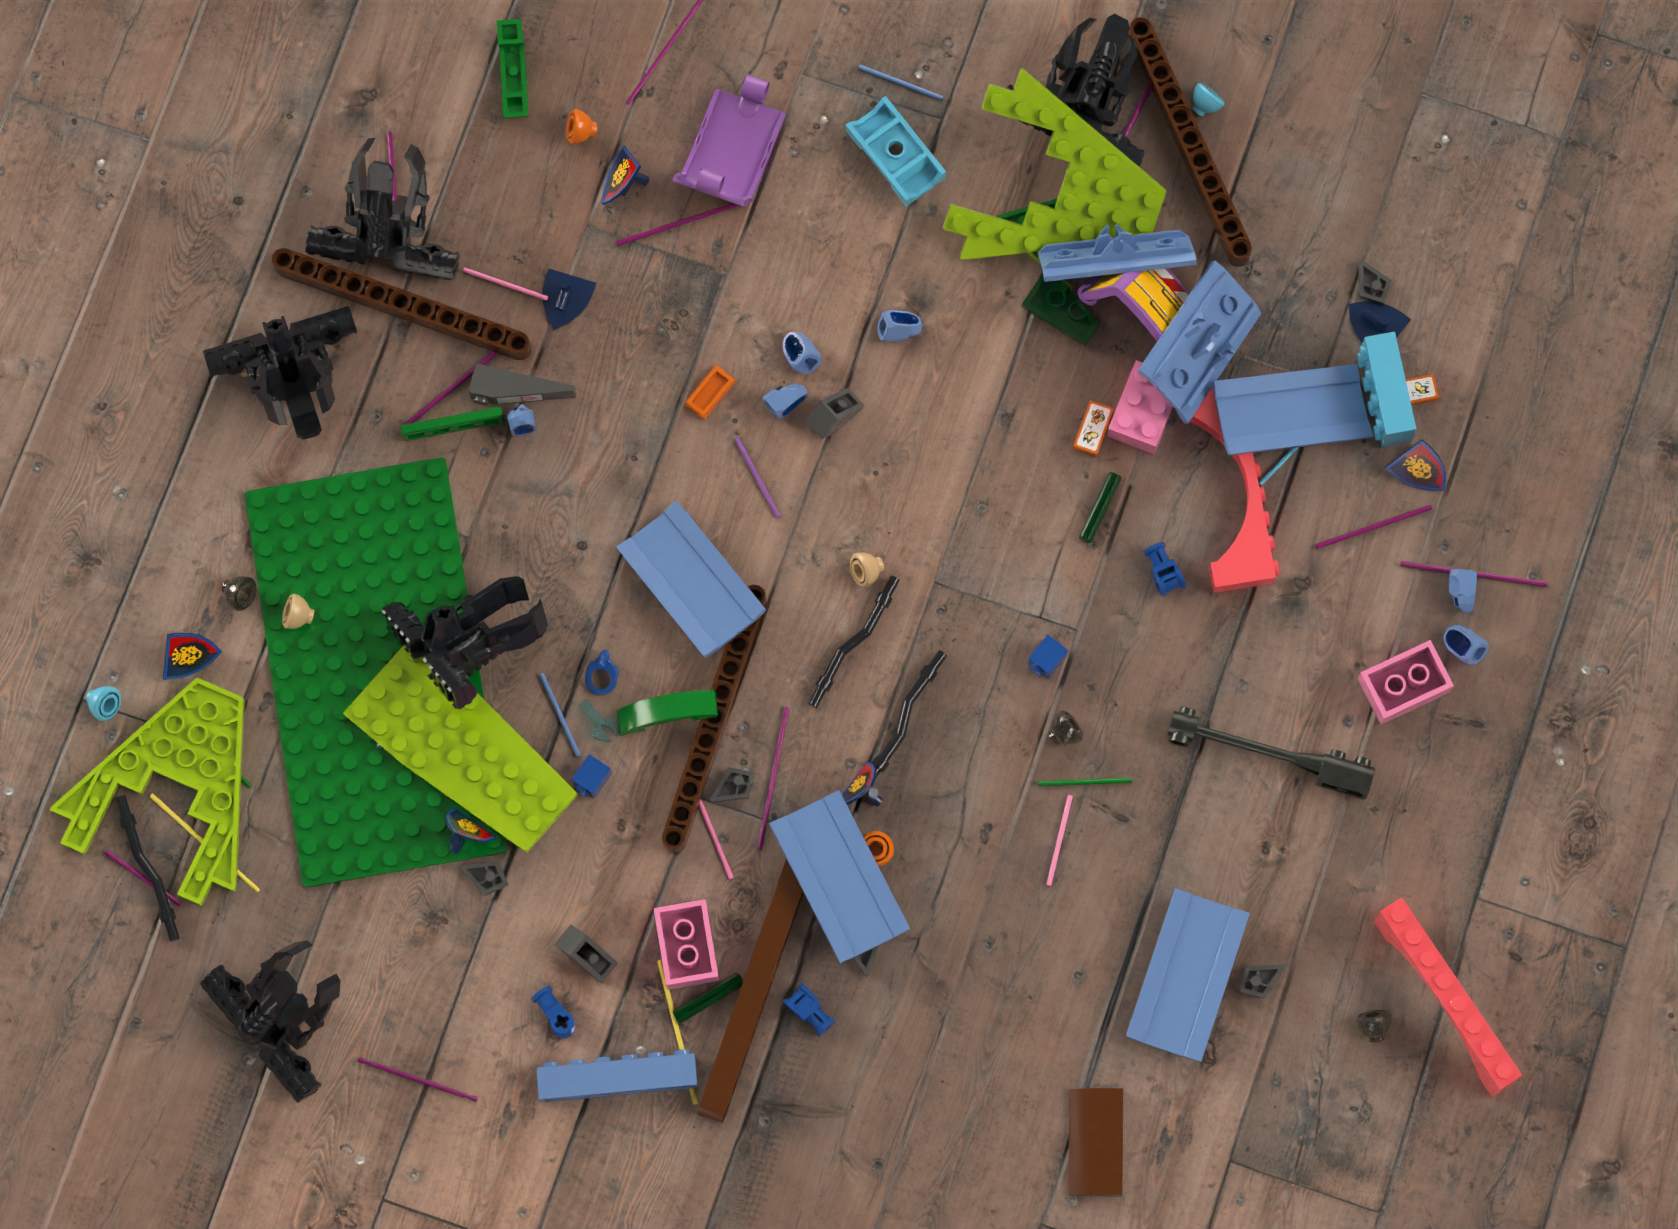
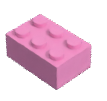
M1136 360L1109 425L1107 437L1155 455L1174 407L1151 382L1138 372L1143 362Z
M1431 640L1361 672L1358 677V681L1381 725L1450 693L1454 687Z
M706 900L654 908L667 989L671 990L720 981Z

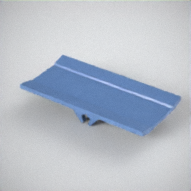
M1115 224L1117 233L1114 237L1108 234L1109 226L1105 225L1096 239L1046 244L1040 251H1037L1044 282L1197 265L1195 251L1189 235L1183 231L1172 230L1131 235V233L1126 232L1118 224Z
M1212 261L1138 369V372L1159 390L1177 410L1183 422L1187 424L1213 387V382L1217 381L1261 315V311L1228 271L1216 261Z
M1358 364L1213 382L1216 408L1228 456L1373 437L1360 386Z
M677 500L663 514L633 537L616 546L618 551L704 658L719 650L766 612L764 606Z
M839 790L769 823L840 964L910 930Z
M1177 888L1174 889L1127 1030V1038L1194 1061H1202L1250 915L1249 912L1231 908Z

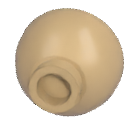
M859 552L852 555L850 570L855 582L861 587L866 588L877 580L879 573L884 570V564L880 557Z
M295 593L290 595L282 616L284 628L296 629L305 623L311 624L314 617V609H311L307 601L300 595Z

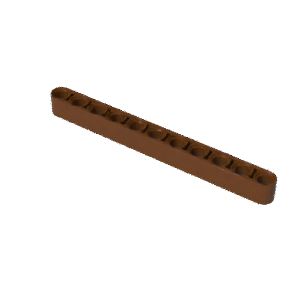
M1144 17L1135 18L1130 23L1129 36L1134 39L1137 59L1152 88V92L1229 262L1234 266H1244L1250 260L1251 242L1151 22ZM1136 29H1143L1146 31V34L1137 35L1134 31ZM1151 50L1156 53V56L1147 57L1144 52ZM1156 72H1162L1166 75V77L1164 79H1158L1154 76V74ZM1166 94H1172L1176 97V99L1173 101H1168L1164 98V96ZM1182 116L1186 121L1178 123L1173 118ZM1193 138L1196 143L1187 145L1183 140ZM1195 160H1203L1206 165L1204 167H1197L1193 162ZM1205 182H1212L1216 187L1214 189H1207L1203 184ZM1222 204L1226 207V210L1220 212L1215 210L1213 206ZM1232 226L1236 232L1229 234L1223 228ZM1236 248H1242L1243 250H1245L1246 254L1244 256H1238L1233 252V250Z
M287 248L277 249L272 255L273 266L282 277L516 360H524L531 353L528 336L519 330ZM281 260H291L287 266H279ZM306 267L314 268L311 274H302ZM330 275L337 276L336 281L333 283H327L325 280ZM358 283L361 285L357 291L349 290L352 284ZM374 293H384V296L381 299H372ZM400 300L408 301L407 305L403 308L395 307L396 303ZM429 308L431 310L429 315L424 317L419 315L422 309ZM446 317L455 318L454 322L449 325L442 323ZM470 325L478 326L477 331L474 333H468L466 329ZM494 333L502 335L498 341L493 342L489 340L490 336ZM521 341L525 343L524 348L521 350L513 349V345L516 342Z
M749 585L748 588L753 594H759L762 597L760 603L765 608L767 602L765 590L759 585ZM763 615L725 645L711 690L717 693L721 689H726L730 695L724 700L716 697L718 714L722 717L720 722L711 724L708 722V718L702 719L699 722L662 833L663 846L669 853H680L687 844L699 803L702 799ZM741 641L745 643L746 647L742 651H734L732 645L735 642ZM729 665L737 667L738 671L734 675L729 676L724 673V669ZM703 738H711L714 741L712 746L709 748L701 747L699 743ZM698 761L705 764V769L699 773L691 769L692 765ZM687 786L697 788V793L692 797L685 796L683 791ZM678 811H687L689 813L688 819L685 821L676 820L675 815ZM673 834L681 837L680 843L675 846L667 843L668 837Z
M787 859L698 1108L697 1115L723 1123L804 894Z

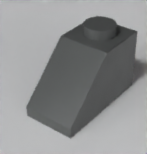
M846 388L820 401L805 422L816 435L824 439L836 433L862 410L864 404Z
M570 925L554 944L568 958L600 983L604 981L618 963L587 934L573 925Z

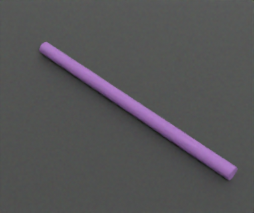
M739 437L736 438L735 442L776 518L781 517Z

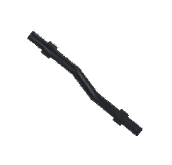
M891 575L883 591L878 593L874 601L876 604L864 627L836 650L824 675H820L815 684L817 688L808 703L811 707L817 709L826 691H830L834 683L832 680L845 655L872 634L884 609L888 608L893 600L891 596L900 581L897 577Z
M939 650L929 665L923 667L919 673V679L904 698L895 735L880 756L876 755L871 762L876 767V778L880 772L883 773L889 765L888 761L906 737L912 705L928 682H932L938 673L936 671L947 657L943 651Z
M126 795L115 798L121 815L119 821L122 829L126 831L133 857L152 882L160 908L159 917L161 923L165 924L170 942L179 940L180 937L174 921L176 915L174 908H170L162 879L143 854L135 828L137 822L134 814L130 812Z

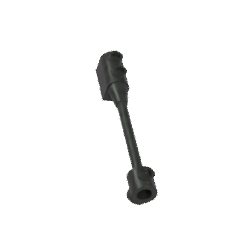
M1181 707L1180 711L1174 710L1167 734L1170 736L1168 741L1172 744L1188 747L1189 743L1193 742L1194 735L1295 763L1294 765L1318 775L1316 786L1365 800L1369 794L1375 767L1370 766L1371 760L1367 758L1356 757L1354 762L1345 759L1346 753L1334 749L1331 750L1330 754L1325 753L1324 755L1294 753L1197 725L1199 717L1194 716L1196 712L1194 709Z

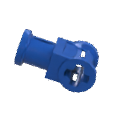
M1164 542L1154 544L1143 551L1144 555L1149 557L1153 566L1151 573L1161 597L1166 596V593L1171 590L1186 587L1179 567L1176 566L1174 559L1169 560L1166 554Z
M802 983L789 999L782 1001L796 1017L800 1018L804 1023L808 1021L817 1030L816 1034L819 1037L836 1021L821 1009V1003Z
M544 987L531 1000L542 1009L552 1027L553 1033L561 1039L568 1038L575 1031L574 1019L552 994V987ZM562 1020L564 1023H567L568 1027L563 1029V1027H559L558 1022Z

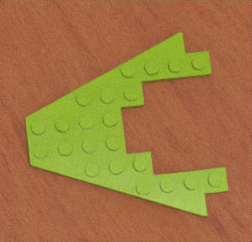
M1020 68L1013 90L989 83L982 103V110L1053 130L1046 155L1068 161L1069 164L1055 207L1052 208L1030 201L1022 225L950 204L943 229L966 236L960 259L967 260L1037 252L1046 244L1096 239L1105 225L1109 226L1108 234L1111 237H1114L1117 233L1115 224H1118L1126 232L1131 233V235L1153 233L1166 194V189L1025 69Z
M195 678L51 806V812L71 820L60 844L86 855L119 785L143 795L153 772L198 791L187 814L210 825L177 895L202 906L213 883L236 892L245 699L200 678Z

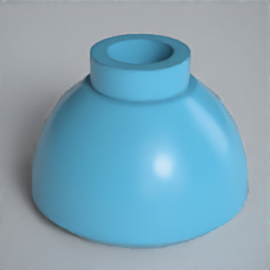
M1197 83L1193 91L1194 104L1191 107L1196 113L1203 117L1205 113L1217 112L1225 106L1224 100L1205 84Z
M102 686L89 691L86 701L91 714L99 721H108L113 718L121 705L119 690L111 686Z

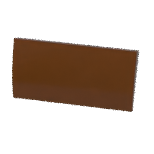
M1123 1088L1070 1089L1068 1196L1122 1197Z

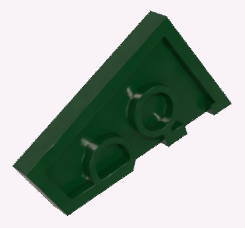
M1043 273L1021 305L1025 310L1083 346L1087 345L1099 327V322L1069 290L1068 285L1064 281L1044 282Z

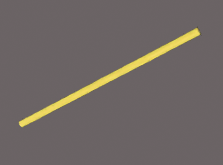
M153 793L150 795V798L202 843L204 838ZM238 870L237 876L258 893L260 889Z
M658 960L657 963L679 1050H685L678 1022L673 1015L675 1009L670 990L666 986L662 960ZM690 1088L693 1105L698 1104L695 1089Z

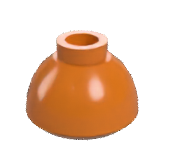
M574 109L569 114L566 125V138L570 144L582 143L589 137L596 135L597 123L592 122L585 112Z
M871 831L863 835L878 867L887 864L894 853V845L891 838L880 831Z

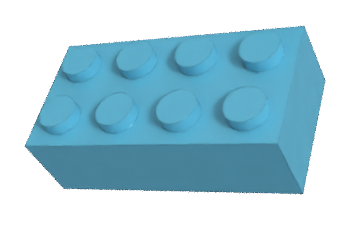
M1395 332L1365 337L1362 346L1359 347L1360 353H1357L1359 367L1364 368L1365 372L1362 382L1364 391L1369 392L1370 401H1368L1369 414L1375 418L1376 425L1373 426L1374 438L1376 441H1380L1381 448L1409 443L1416 432V424Z

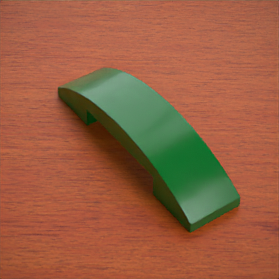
M522 19L497 21V35L500 54L503 118L529 117Z
M714 690L661 695L629 704L617 710L620 736L643 732L645 727L688 718L697 721L718 716L716 692Z

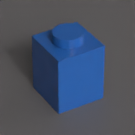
M1047 634L1029 657V669L1038 677L1042 678V676H1045L1049 679L1067 657L1068 649Z
M589 754L572 778V782L575 785L574 790L586 798L588 795L595 798L611 776V768Z

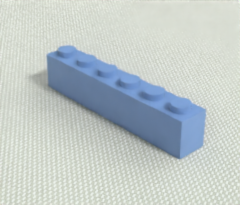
M676 1050L674 1055L663 1056V1052L648 1053L647 1058H637V1055L632 1054L623 1055L621 1060L611 1061V1057L595 1058L593 1063H585V1060L577 1059L570 1060L569 1065L558 1066V1062L543 1063V1067L537 1068L539 1100L542 1103L698 1088L695 1053L690 1054L689 1050Z

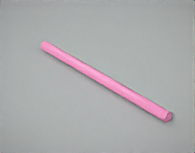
M465 267L463 269L464 273L548 301L549 296Z
M701 800L699 803L700 811L730 880L734 878Z
M1071 795L1067 797L1046 883L1047 886L1052 885L1073 798Z

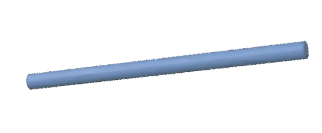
M861 64L859 65L858 69L935 99L941 101L943 99L942 95Z
M540 673L539 677L576 757L581 756L546 677L544 673Z

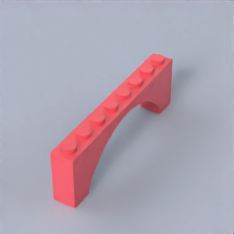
M1212 387L1189 422L1201 427L1224 445ZM1253 453L1232 455L1243 475L1247 494V509L1243 526L1233 544L1218 561L1210 563L1209 572L1213 593L1274 584L1276 575L1280 574L1278 561L1272 558L1271 551L1275 550L1273 536H1268L1267 526H1270V517L1268 511L1263 510L1262 502L1266 501L1263 486L1259 487L1257 477H1261L1259 462H1254Z
M1401 897L1381 910L1374 920L1375 925L1387 943H1390L1403 955L1439 1001L1460 1035L1478 1073L1477 1076L1493 1098L1513 1085L1522 1076L1521 1072L1403 898Z

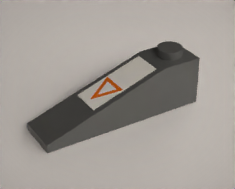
M477 363L468 391L473 402L487 406L488 403L496 405L576 397V389L573 385Z

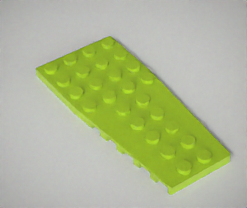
M403 646L344 711V716L403 766L427 783H430L466 811L475 815L487 826H490L508 841L521 848L525 853H528L578 796L577 792L478 693L472 700V703L465 705L460 710L455 709L452 706L453 702H449L440 692L439 687L434 685L433 682L435 681L430 680L427 676L432 672L429 669V664L423 662L424 657L413 660L410 656L411 653H407L404 649L406 647Z

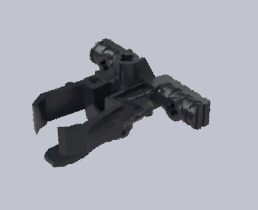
M1115 13L1109 16L1104 23L1089 63L1084 61L1076 63L1081 35L1097 20L1095 18H1088L1072 31L1064 41L1058 54L1052 59L1053 66L1045 87L1135 164L1140 166L1144 156L1143 149L1140 150L1132 145L1131 141L1124 135L1105 133L1101 129L1102 125L1112 127L1118 121L1121 105L1129 94L1128 85L1131 76V66L1137 57L1134 39L1128 35L1130 30L1128 20ZM1119 58L1120 68L1114 77L1111 73ZM1057 68L1060 69L1058 79L1063 81L1062 85L1055 84ZM1009 84L1006 89L1013 90L1014 87ZM1115 96L1119 100L1110 111L1108 108L1111 98ZM1019 121L1027 126H1033L1034 129L1037 131L1041 130L1045 132V134L1050 137L1052 135L1053 130H1049L1043 127Z
M368 138L351 163L349 181L345 186L347 201L344 221L357 228L356 235L346 232L345 229L339 226L316 228L311 225L307 233L305 252L309 255L317 254L320 257L336 260L344 259L347 262L355 261L365 265L367 255L378 258L382 257L392 259L393 267L396 271L404 270L406 273L413 274L415 272L419 273V275L433 278L442 277L444 280L451 281L459 268V252L452 253L451 251L444 250L442 246L437 244H426L423 246L411 244L410 238L422 237L426 230L425 212L430 199L427 194L426 174L424 171L426 162L419 148L411 144L404 156L409 164L410 173L413 175L408 197L398 195L396 200L392 201L394 170L390 163L374 160L368 167V173L366 174L365 154L369 151L375 138ZM415 206H421L417 222L411 220V213Z
M345 306L290 323V330H288L284 316H281V319H274L268 323L262 322L266 337L262 333H258L203 351L211 378L226 373L237 375L246 368L251 392L253 395H256L260 404L265 407L269 421L278 425H288L281 402L286 400L297 438L305 440L318 436L322 431L310 393L316 391L322 414L329 411L335 401L331 386L333 382L332 370L334 368L331 359L328 358L324 343L328 345L336 344L342 337H347L352 333L356 334L357 329L349 306Z
M518 576L500 578L474 596L466 595L464 601L455 607L453 605L441 606L428 612L424 626L421 625L413 610L409 611L401 602H393L389 606L383 607L381 611L388 625L386 628L392 632V635L401 646L406 647L404 649L407 653H411L410 656L413 660L424 657L423 662L429 664V669L432 672L427 676L430 680L435 681L433 682L434 685L439 687L440 692L449 702H453L452 706L459 710L464 708L465 705L472 703V700L477 695V689L468 678L474 675L475 670L479 671L482 665L486 666L489 664L490 659L494 660L498 657L497 654L501 655L505 651L522 649L535 642V640L544 635L548 626L541 598L537 605L529 610V613L495 627L489 628L483 621L507 604L529 600L524 579ZM462 609L463 612L458 614L457 611Z
M307 940L294 942L275 952L270 959L262 962L260 972L254 976L251 983L246 985V990L250 997L245 992L243 981L224 969V965L214 968L200 983L202 989L208 993L211 1000L214 1001L221 1012L226 1015V1018L235 1026L241 1039L249 1045H260L261 1050L258 1057L264 1061L267 1068L273 1072L277 1080L280 1081L297 1103L315 1094L318 1088L321 1087V1083L315 1079V1075L311 1072L309 1061L302 1056H298L295 1051H292L290 1045L296 1050L304 1047L311 1039L312 1034L324 1026V1019L331 1008L332 1002L340 995L341 983L337 973L318 983L317 994L314 999L315 1004L310 1008L308 1007V999L303 993H297V982L286 971L294 955L313 945ZM307 1023L311 1029L302 1033L300 1027Z

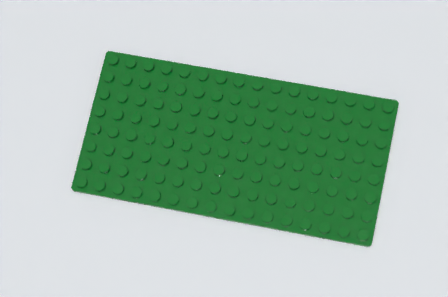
M440 457L247 491L245 493L302 884L309 888L506 853L508 851L506 838L490 826H487L475 815L466 811L451 798L445 796L430 783H427L403 766L383 748H377V743L343 714L403 647L392 635V632L386 628L388 625L385 616L381 612L383 607L389 606L393 602H401L409 611L413 610L421 625L424 626L428 612L441 606L453 605L455 607L462 603L464 597L468 595L446 460ZM295 593L303 597L309 607L314 609V617L311 624L305 623L299 628L287 629L282 624L283 611L289 596ZM462 609L457 611L458 614L463 612ZM475 670L474 675L468 678L477 689V693L484 699L480 670ZM456 808L496 837L495 840L486 843L466 840L459 853H453L449 848L451 846L450 837L454 834L449 829L445 820L447 812Z

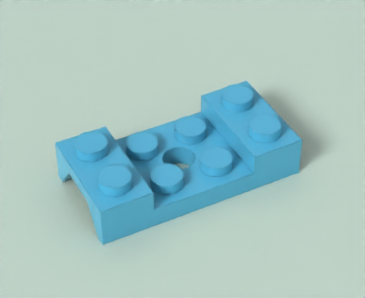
M886 96L879 101L872 111L861 119L845 124L848 135L860 150H864L891 184V189L906 207L946 179L945 169ZM898 144L903 148V151L899 155H893L889 152L890 146Z

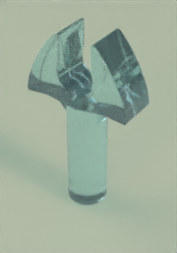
M585 699L580 702L579 707L595 725V730L591 732V736L597 740L610 743L609 739L602 733V726L612 729V732L617 736V725L613 715L609 719H604L588 700Z

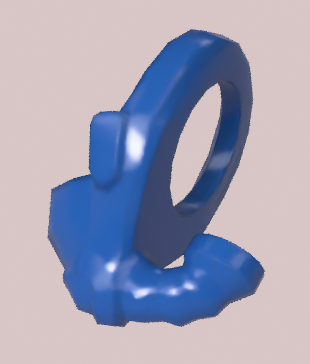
M605 649L600 652L599 657L595 661L589 663L585 674L587 688L598 695L610 693L615 688L619 675L617 665L612 663L610 653ZM603 669L609 673L610 684L607 688L598 689L592 684L591 676L595 670Z

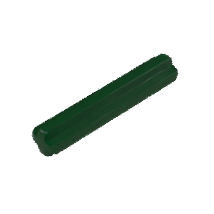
M1108 473L1080 532V540L1086 543L1092 542L1121 481V476L1118 474Z
M734 973L675 1009L673 1015L677 1022L683 1023L740 988L743 983L742 977L739 973Z

